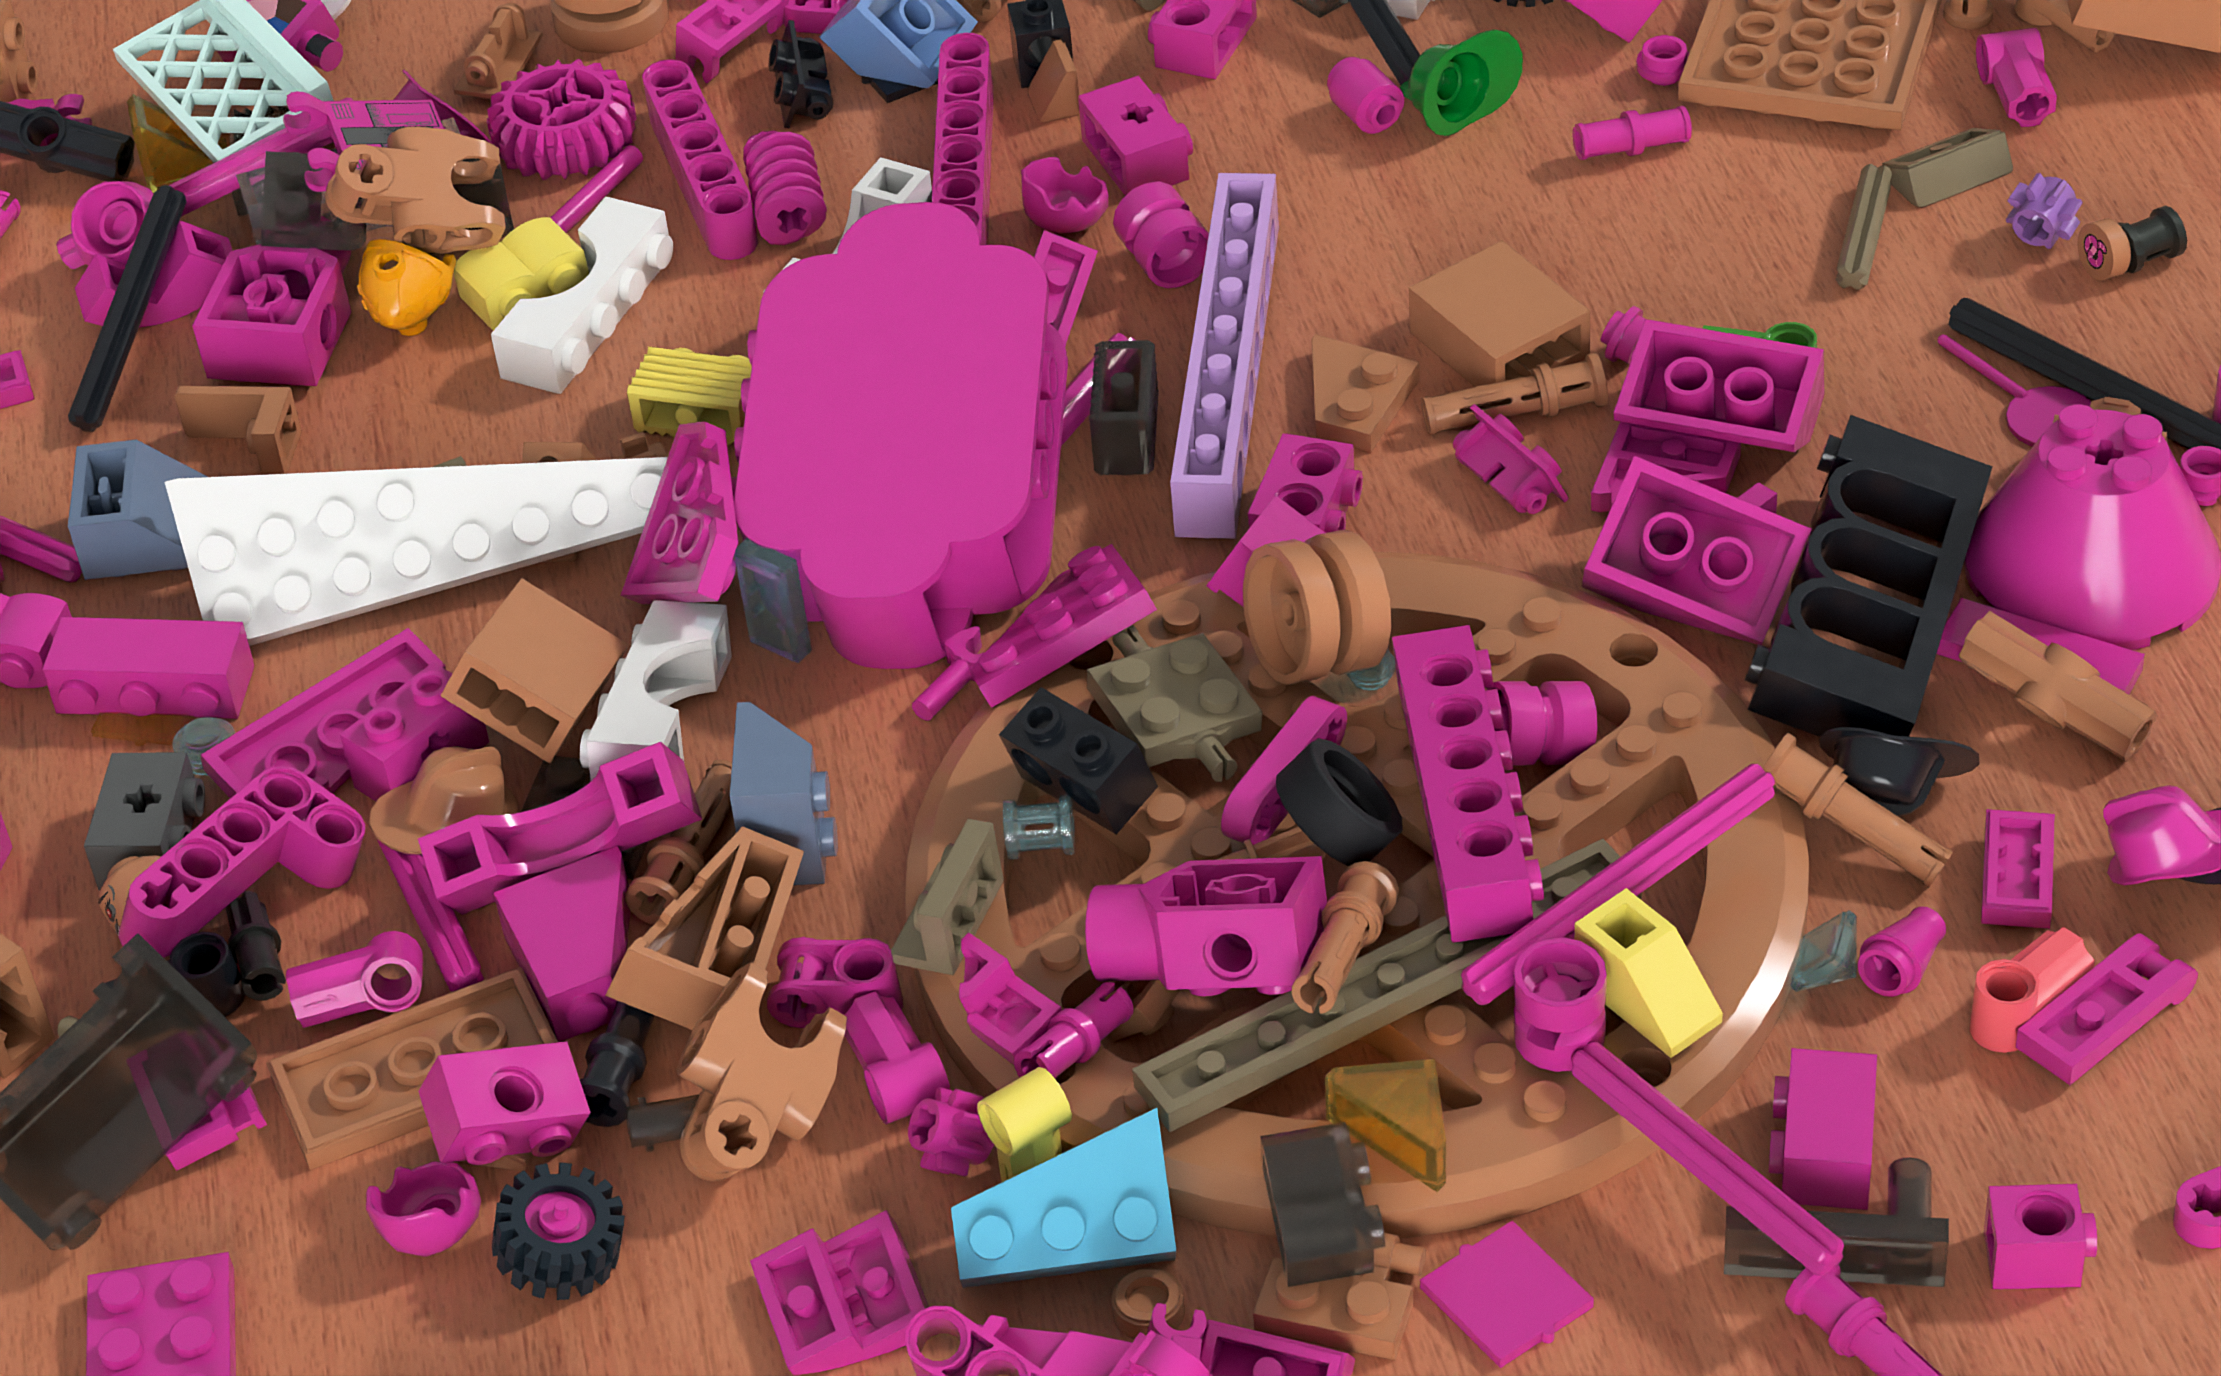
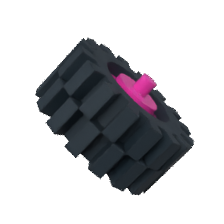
M559 1162L558 1174H550L547 1163L536 1165L533 1180L523 1170L514 1176L513 1187L508 1184L505 1185L500 1194V1202H497L492 1253L493 1256H498L497 1268L502 1275L512 1271L511 1284L519 1290L528 1281L532 1282V1296L543 1299L547 1287L556 1288L557 1300L569 1299L572 1286H576L581 1296L591 1293L594 1280L603 1285L610 1278L611 1268H616L619 1259L625 1215H622L623 1204L620 1196L611 1198L613 1186L606 1179L594 1186L595 1172L584 1167L579 1177L570 1175L572 1167L570 1163Z

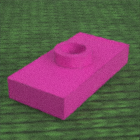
M1986 809L1981 924L2050 929L2055 814Z

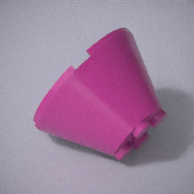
M2074 404L2062 409L2059 413V419L2047 428L1979 511L1964 560L1966 578L1975 596L1983 595L1996 609L2130 650L2150 646L2152 636L2164 633L2177 626L2183 632L2199 620L2210 607L2219 587L2221 553L2218 542L2166 440L2162 436L2163 429L2159 420L2146 414L2130 415L2112 410H2094L2082 404Z

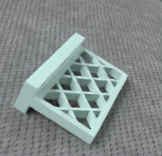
M199 0L113 49L117 62L213 163L284 129V115L279 118H267L265 115L268 106H287V95L291 92H305L322 101H334L327 81L246 0ZM204 20L210 23L207 35H185L186 30ZM151 50H164L160 61L137 60L138 57ZM179 50L200 51L197 62L175 61ZM215 51H237L233 62H211ZM168 77L190 78L186 89L165 88ZM205 78H227L224 89H201ZM242 78H264L260 90L238 89ZM195 105H217L213 117L191 116ZM232 105L254 106L251 117H228ZM289 111L286 114L297 115L300 114L302 111L296 113ZM222 133H245L242 139L225 149L218 145Z

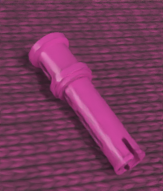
M1839 1265L1833 1267L1824 1276L1815 1275L1808 1268H1805L1788 1289L1785 1297L1786 1306L1796 1315L1806 1314L1829 1335V1346L1837 1354L1845 1355L1848 1358L1857 1356L1877 1376H1943L1886 1324L1887 1315L1884 1312V1306L1873 1297L1863 1298L1840 1277L1841 1270Z

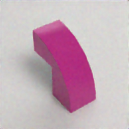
M179 221L139 327L173 321L201 308L229 252L233 251L229 238ZM98 254L94 256L75 286L85 322L103 326L126 264Z

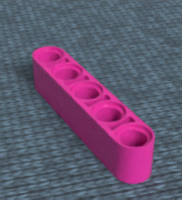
M671 59L651 64L642 74L650 124L708 250L713 256L724 260L741 259L750 255L758 245L751 195L690 67L682 61Z

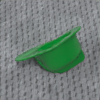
M1495 29L1479 33L1457 45L1439 44L1426 49L1418 57L1412 68L1410 79L1401 84L1400 90L1404 97L1411 100L1414 107L1423 114L1427 127L1437 135L1450 136L1469 124L1493 113L1508 101L1517 88L1522 74L1523 54L1518 41L1512 35Z

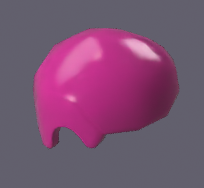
M1047 157L1032 161L1021 170L1022 200L1025 214L1033 224L1044 230L1055 233H1072L1085 230L1093 226L1108 208L1106 182L1092 176L1088 166H1083L1078 174L1073 175L1065 172L1059 158Z
M433 1161L411 1170L399 1166L395 1169L393 1182L389 1189L381 1192L378 1187L369 1186L366 1191V1211L377 1232L397 1252L422 1257L442 1252L462 1239L478 1218L481 1205V1197L475 1178L460 1165L453 1162L440 1163Z

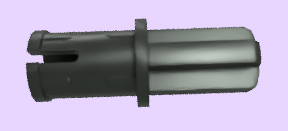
M244 891L241 898H236L226 907L232 934L228 939V946L235 962L239 965L244 993L251 999L265 1001L279 995L283 990L281 984L286 983L278 958V953L281 950V938L278 930L270 925L265 904L259 902L257 893Z

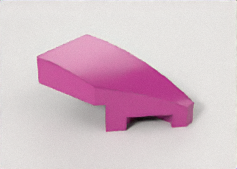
M968 932L961 939V951L965 957L964 982L960 983L959 999L967 1013V1023L972 1033L1014 1065L1016 1054L1047 1032L1051 1018L1062 1011V1008L1017 977L1007 958Z

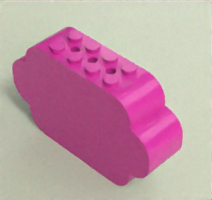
M937 202L902 203L881 207L864 215L844 234L837 254L816 255L799 260L783 269L772 279L761 299L757 330H750L748 334V357L752 369L751 377L744 378L741 384V402L745 413L744 427H737L735 430L734 448L739 466L737 476L731 477L736 522L742 535L744 546L748 550L766 598L776 610L790 618L801 621H823L835 650L850 662L869 668L910 669L939 661L946 657L945 641L954 633L970 628L973 615L998 613L1023 603L1041 587L1051 565L1068 369L1066 347L1057 329L1047 322L1049 287L1044 270L1039 262L1027 252L1007 245H981L979 233L974 222L966 213L954 206Z

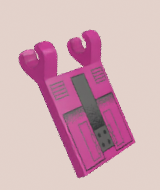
M296 91L287 95L286 103L291 112H302L297 115L286 114L283 117L285 128L288 132L295 135L309 133L326 124L328 126L338 154L325 148H315L310 150L307 156L309 165L313 169L323 168L316 172L306 171L304 174L307 186L316 192L326 191L328 182L336 174L335 168L338 157L344 149L352 145L367 144L374 147L387 148V138L398 129L405 127L444 129L432 100L322 101L308 93ZM363 159L358 161L356 170H360Z

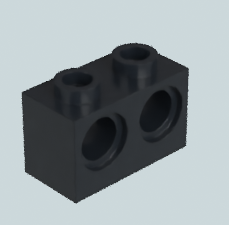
M1042 687L999 734L1021 778L1116 835L1158 788L1136 742Z

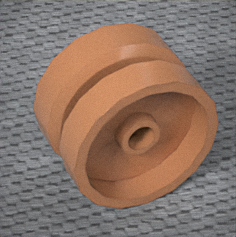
M551 0V13L555 32L563 43L579 51L603 54L626 51L645 44L658 35L669 20L668 0Z
M1345 529L1318 534L1305 540V542L1291 539L1269 543L1253 551L1246 564L1243 582L1244 616L1250 641L1258 659L1274 680L1288 686L1317 680L1328 675L1329 672L1342 675L1367 670L1379 665L1388 650L1392 627L1390 597L1383 570L1374 551L1359 534Z

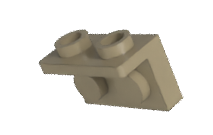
M967 819L955 843H950L946 846L941 861L937 864L891 949L895 964L949 975L955 974L964 957L961 951V939L968 932L975 936L1004 881L993 823Z

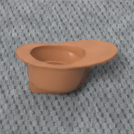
M460 746L443 747L433 751L426 758L413 781L398 786L379 797L370 810L369 826L376 839L388 848L407 854H422L418 838L478 814L508 815L518 813V802L511 790L504 786L501 755L495 747L489 746L480 749Z

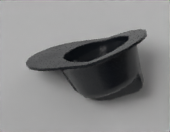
M1851 727L1829 729L1819 737L1820 748L1829 757L1834 759L1833 766L1837 764L1845 769L1843 773L1848 775L1845 782L1898 817L1911 814L1924 804L1936 778L1959 776L1974 770L1980 764L1979 753L1969 746L1954 741L1893 736L1878 731Z

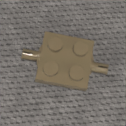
M1133 625L1127 627V632L1124 629L1115 634L1112 639L1113 644L1121 651L1124 658L1087 669V689L1116 730L1138 744L1148 767L1173 759L1195 757L1202 761L1215 781L1222 782L1223 776L1226 780L1230 779L1237 770V763L1231 758L1224 746L1234 739L1261 731L1262 710L1206 636L1200 633L1153 648L1147 645L1138 633L1137 628Z

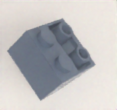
M137 439L77 446L68 529L84 579L121 577L131 574L188 568L165 482L178 478H201L208 476Z

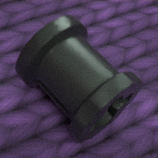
M2165 205L2152 210L2149 218L2136 223H2118L2125 231L2131 248V259L2125 273L2140 271L2145 262L2163 255L2168 258L2182 255L2187 248V235L2184 224L2178 213L2169 206Z

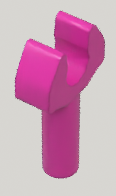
M978 626L954 633L945 641L946 658L950 666L912 702L913 711L919 718L930 721L970 680L975 681L970 669L983 654H977L982 648L980 628Z

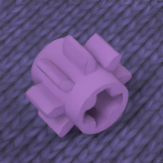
M2037 173L2029 186L2019 182L2007 200L2014 208L2007 216L2006 222L2012 224L2015 234L2023 242L2033 246L2045 245L2047 249H2052L2059 237L2069 240L2080 224V220L2075 214L2083 202L2081 199L2076 198L2074 190L2065 180L2057 177H2043L2041 173Z

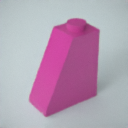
M618 846L493 892L504 938L519 967H522L558 1042L593 1031L600 1026L608 1024L618 1001L605 996L627 951L630 909L625 901V893L629 884L622 853Z

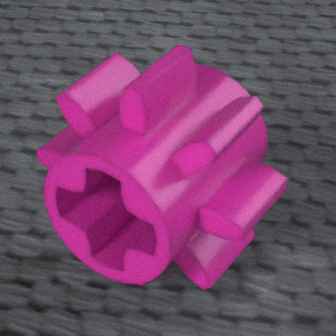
M939 1087L936 1089L935 1100L927 1098L916 1106L910 1118L908 1137L914 1149L924 1152L920 1162L922 1168L948 1175L953 1173L965 1177L968 1175L969 1164L979 1165L987 1159L994 1144L985 1132L977 1111V1103L984 1099L983 1096L959 1089L952 1091Z

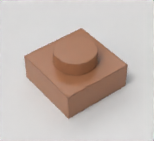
M1160 980L1126 981L1122 988L1130 996L1134 1012L1128 1021L1120 1024L1108 1034L1109 1038L1114 1042L1139 1032L1144 1036H1148L1159 1030L1172 1017L1175 1008L1171 1003L1181 989L1167 990Z

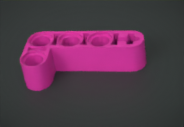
M285 766L268 768L135 878L129 888L119 930V939L122 946L130 954L140 959H164L171 955L173 948L182 939L197 933L277 862L316 887L330 889L342 886L353 875L364 838L365 823L362 816L304 773Z

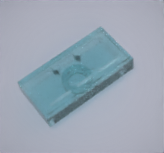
M746 538L736 548L734 558L750 642L799 663L812 651L797 560L771 548L758 545Z

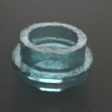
M203 717L192 720L174 736L172 742L173 751L187 752L193 774L208 775L203 770L200 755L235 734V730L230 723L220 718Z

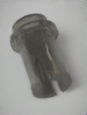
M700 1094L646 1103L645 1097H638V1105L625 1107L631 1148L645 1146L646 1152L654 1151L653 1144L681 1139L682 1131L690 1118Z

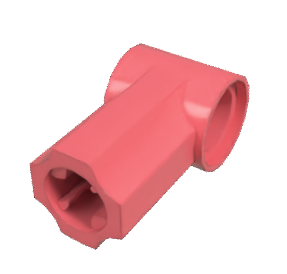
M2065 927L2056 932L2047 930L2011 960H1994L1983 965L1976 975L1969 1028L1972 1038L1980 1046L1990 1051L2002 1053L2017 1051L2016 1039L2018 1028L2094 968L2095 960L2087 952L2083 939Z

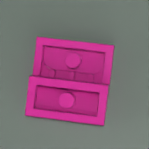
M887 1210L826 1242H823L815 1230L811 1228L750 1260L787 1368L793 1375L841 1368L906 1346L905 1331L910 1320L920 1310L929 1307L898 1225Z

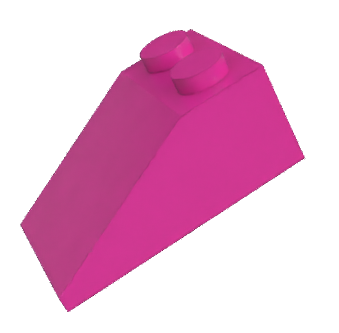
M1634 456L1584 568L1582 587L1644 613L1762 645L1812 529Z

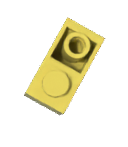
M1627 888L1575 922L1574 940L1582 941L1594 948L1605 962L1607 973L1605 1005L1670 1058L1722 1023L1723 1013L1676 927Z

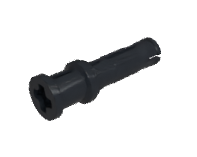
M617 1001L606 1032L590 1042L585 1055L588 1068L584 1078L580 1079L591 1112L585 1122L596 1126L612 1127L626 1120L631 1106L628 1097L632 1083L643 1076L646 1068L647 1059L643 1045L655 1015Z

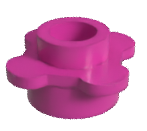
M2211 446L2193 447L2182 455L2180 469L2200 506H2210L2215 504L2221 495V450Z

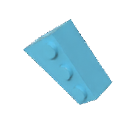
M1155 1108L951 1207L959 1278L962 1287L1175 1260L1177 1251L1158 1109Z

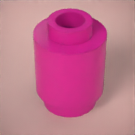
M1347 57L1339 61L1328 75L1327 87L1332 102L1363 132L1369 134L1382 132L1392 126L1399 118L1404 107V95L1371 61L1357 57Z

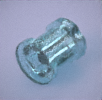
M1060 795L1058 802L1017 805L1014 799L1003 801L1004 838L1008 859H1019L1021 852L1062 849L1065 855L1075 854V823L1071 795ZM1054 824L1052 829L1025 830L1027 825Z

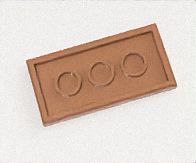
M522 967L266 1061V1064L310 1170L428 1126L429 1124L418 1091L438 1055L557 1043L558 1041Z

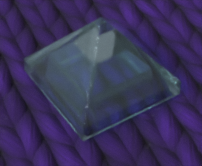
M1850 910L1842 912L1804 935L1798 964L1791 983V988L1796 992L1857 977V916Z

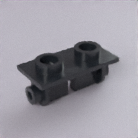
M788 20L782 40L775 39L771 46L768 63L769 71L775 72L776 76L774 102L781 106L784 128H790L794 114L809 116L812 119L819 120L825 118L833 107L829 80L826 79L828 73L823 46L812 38L797 37L794 21Z

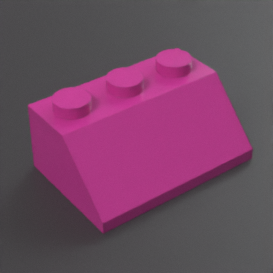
M1645 319L1613 412L1614 421L1796 452L1810 442L1824 398V349Z

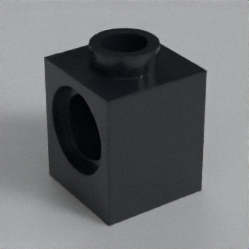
M1025 0L1007 4L1012 54L1021 88L1030 86L1053 41L1061 39L1063 43L1065 42L1073 61L1070 25L1062 0Z

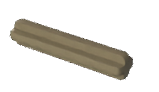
M1868 164L1861 170L1837 265L1838 274L1836 281L1842 288L1852 286L1859 290L1868 284L1892 185L1890 182L1892 172L1886 165L1876 167L1873 164Z

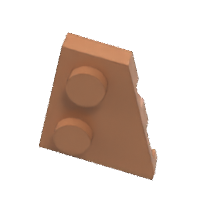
M1315 334L1311 339L1316 438L1353 444L1355 449L1371 453L1420 380L1419 361Z

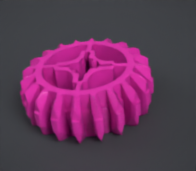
M558 59L554 65L546 67L537 63L536 69L529 73L517 71L516 81L502 82L501 92L491 95V107L487 109V126L490 139L499 148V157L504 159L507 169L519 168L523 177L539 173L543 181L552 175H561L566 180L569 174L577 172L587 176L589 168L594 166L604 168L608 163V158L616 157L623 150V147L633 143L632 133L636 129L635 120L637 116L635 105L632 100L631 91L627 88L626 81L618 78L616 70H603L600 63L584 66L581 59L575 60L572 64H562Z

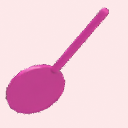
M1942 334L1937 339L1940 346L2015 397L2009 403L2006 422L2009 431L2019 441L2033 447L2047 428L2053 424L2054 415H2059L2062 409L2074 404L2090 407L2091 401L2086 396L2071 389L2046 386L2035 387L2026 391L1949 336Z

